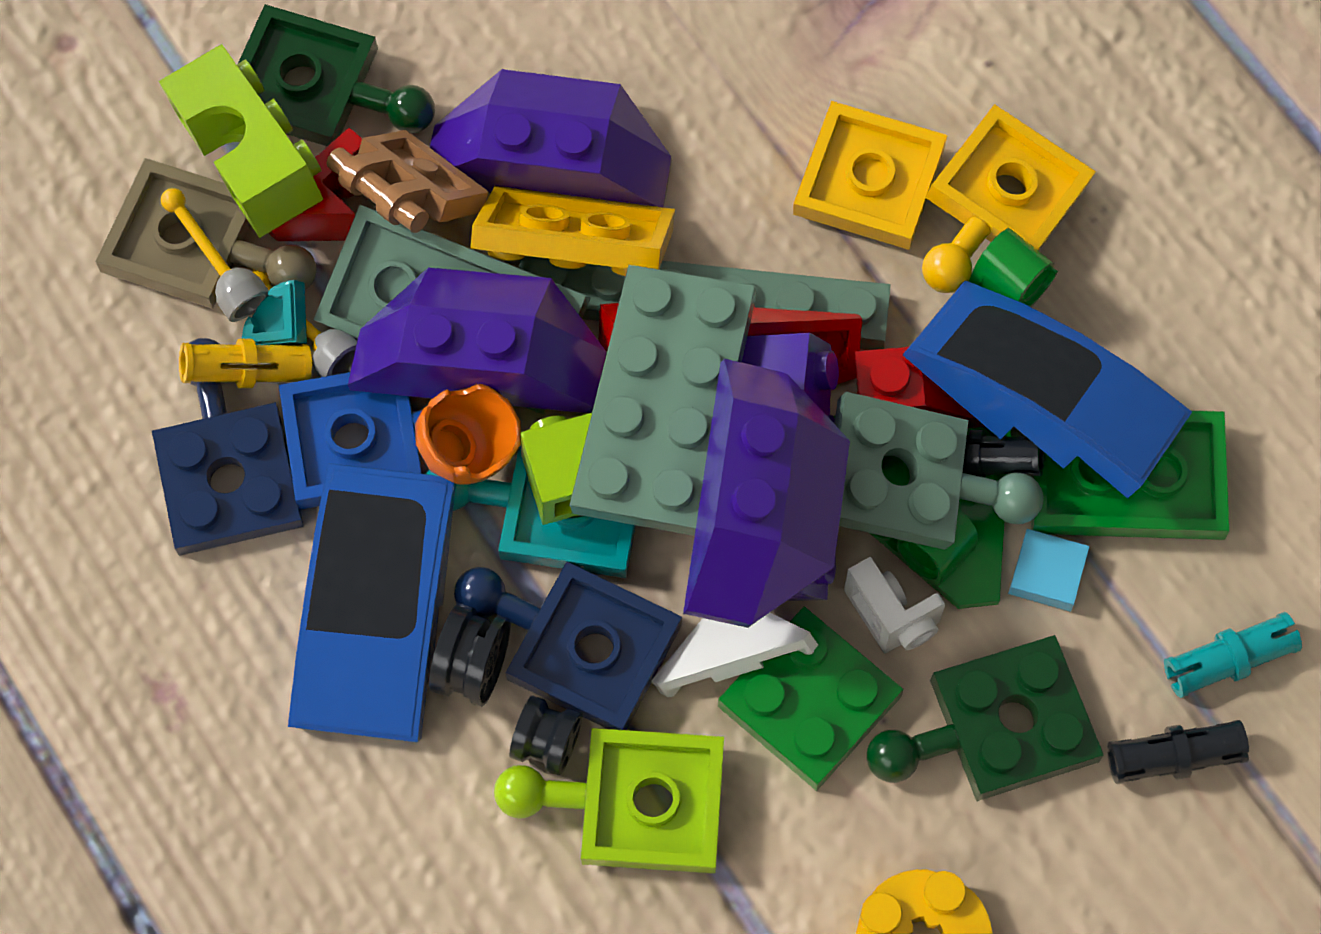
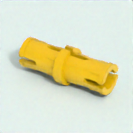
M240 338L235 345L182 343L179 351V375L183 383L236 382L238 388H253L256 382H298L309 380L312 373V355L310 346L307 344L256 345L253 339Z

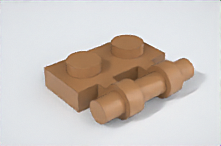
M407 130L365 137L362 139L358 155L353 156L345 149L339 147L333 150L327 159V167L339 175L340 185L355 196L365 195L376 204V211L380 216L392 225H404L413 233L421 231L427 224L428 218L438 222H450L453 219L479 214L489 193Z

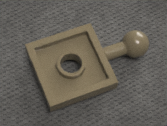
M147 158L144 159L95 261L101 273L213 309L217 299L215 294L216 284L220 275L192 236L187 241L179 244H171L163 240L166 229L172 224L181 221L175 213L168 212L162 207L161 196L167 189L177 188L185 195V207L230 269H232L233 264L267 273L273 286L285 281L298 280L305 282V290L313 283L317 271L313 256L301 246L285 245L273 251L244 241L251 225L231 197L225 183Z

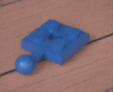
M350 372L279 385L294 494L299 510L320 506L327 464L329 463L422 474L415 433V423L421 411L412 412L410 396L350 391L348 387ZM358 423L369 430L365 442L356 448L345 449L334 442L337 431L346 424Z

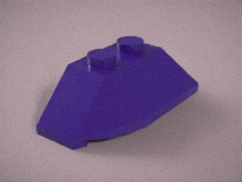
M501 69L434 125L429 147L489 193L492 192L494 186L663 208L672 162L671 155L621 84Z
M428 267L360 329L348 387L350 391L434 398L446 389L455 391L466 389L475 384H484L506 397L512 406L592 413L607 352L552 278Z
M723 359L720 363L683 614L749 628L834 567L850 440L787 373L729 359Z

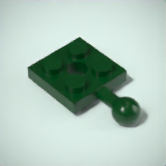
M264 4L238 63L246 59L255 71L265 90L258 95L265 104L272 99L278 103L293 129L287 135L328 146L342 134L354 105L388 114L389 120L398 130H407L409 133H418L425 130L435 116L434 100L428 91L422 87L406 85L392 92L391 90L364 83L378 50L375 36ZM299 66L309 67L315 71L311 81L304 85L293 86L284 81L285 75L290 70Z
M1056 635L933 672L930 682L947 725L914 735L913 737L900 730H885L871 740L866 754L868 766L877 778L889 783H898L912 776L918 767L919 761L957 750L976 802L1099 763L1104 756ZM1006 703L1022 704L1032 714L1033 728L1023 733L1008 730L1000 721L999 708Z

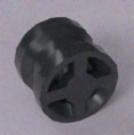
M533 695L530 696L516 724L510 745V758L520 762L532 758L543 762L548 772L561 775L574 750L582 724V713L570 708L559 712L550 709L545 699Z

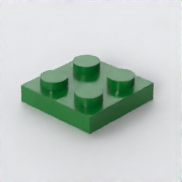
M803 606L791 619L790 623L810 632L818 644L811 655H807L797 650L762 661L763 668L741 674L718 699V707L815 791H818L902 697L904 689Z

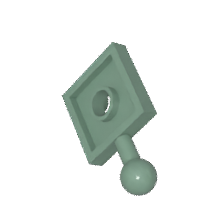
M845 392L837 399L834 424L850 440L839 526L945 550L955 542L959 499L989 506L992 505L995 513L1003 521L1010 524L1027 523L1039 514L1043 506V492L1038 482L1031 476L1024 473H1011L996 481L962 473L968 420L850 392ZM884 456H895L906 464L910 476L908 485H894L885 478L881 468Z

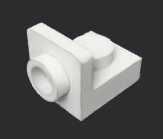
M871 557L848 569L844 591L884 654L900 645L905 650L914 649L931 639L938 632L939 629L936 625L940 622L945 603L938 593L905 610L903 606L907 604V600L899 582L891 572L881 573Z

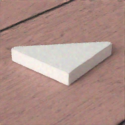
M768 613L749 628L702 618L651 682L662 695L673 697L684 685L710 677L714 682L751 672L763 668L762 661L799 650L807 655H811L818 644L810 632L772 613Z

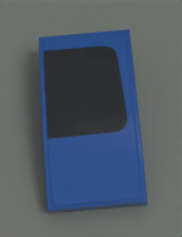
M966 280L903 354L906 359L998 438L1002 439L1015 427L1063 469L1078 456L1127 499L1143 485L1192 413L1191 410L1141 371L1082 333L1024 303Z
M327 464L305 588L288 727L418 742L422 739L428 674L431 670L435 652L439 607L443 605L456 489L455 483L438 475Z

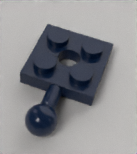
M198 338L189 342V344H220L210 338ZM191 382L190 384L197 387L202 419L152 430L174 548L178 555L181 556L304 527L301 511L295 500L289 454L280 411L276 402L227 413L220 382ZM232 464L244 470L245 477L243 483L235 491L219 493L211 488V478L218 468Z
M567 561L541 608L511 593H507L501 577L495 571L485 567H475L465 571L458 578L454 587L456 604L460 603L475 608L477 616L488 618L494 614L509 618L511 623L528 630L505 672L508 681L565 709L570 708L581 712L584 718L606 729H628L652 683V679L656 676L682 626V616ZM590 634L606 636L614 646L611 655L600 663L583 661L577 655L576 647L585 636Z

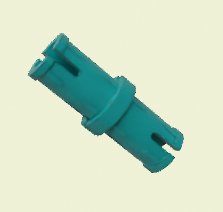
M1282 612L1274 618L1239 632H1235L1231 628L1218 632L1214 637V642L1175 657L1165 658L1163 662L1167 679L1191 670L1193 671L1178 677V682L1171 685L1175 694L1179 698H1183L1191 692L1228 677L1234 681H1239L1249 677L1251 668L1287 654L1301 651V636L1299 631L1296 630L1273 639L1276 636L1285 634L1287 632L1286 628L1295 625L1291 616L1286 612Z

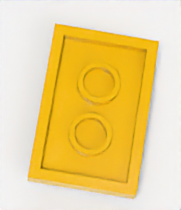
M494 186L472 224L471 249L486 250L489 256L506 261L520 260L525 256L547 258L552 265L567 269L582 268L586 264L611 267L614 273L626 276L628 265L660 269L673 233L675 209Z

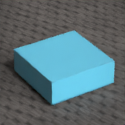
M1026 529L1008 594L1071 612L1089 546Z

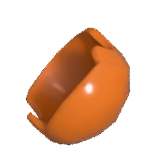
M475 384L462 390L449 391L446 389L428 402V406L423 408L415 423L416 446L430 472L458 485L479 483L494 476L509 463L521 445V421L511 402L496 390L484 384Z

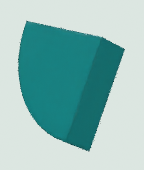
M290 280L272 287L268 291V296L265 297L255 310L253 316H248L244 324L242 338L253 339L256 345L307 344L305 282Z

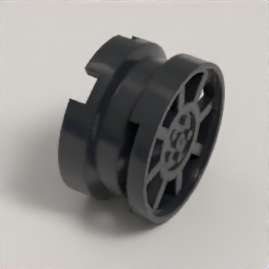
M460 603L456 604L448 615L437 642L430 670V690L445 696L458 692L463 694L464 697L470 698L471 704L483 707L496 686L505 660L511 631L510 619L497 616L490 624L489 619L477 616L475 608Z

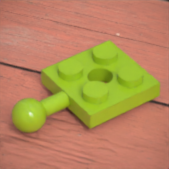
M592 728L587 783L545 781L542 775L534 768L526 765H516L507 768L499 775L494 786V798L503 813L518 819L533 816L543 806L585 809L581 849L582 865L716 874L724 737ZM651 784L661 785L671 793L673 802L666 813L657 817H649L636 809L634 798L637 792L644 786Z

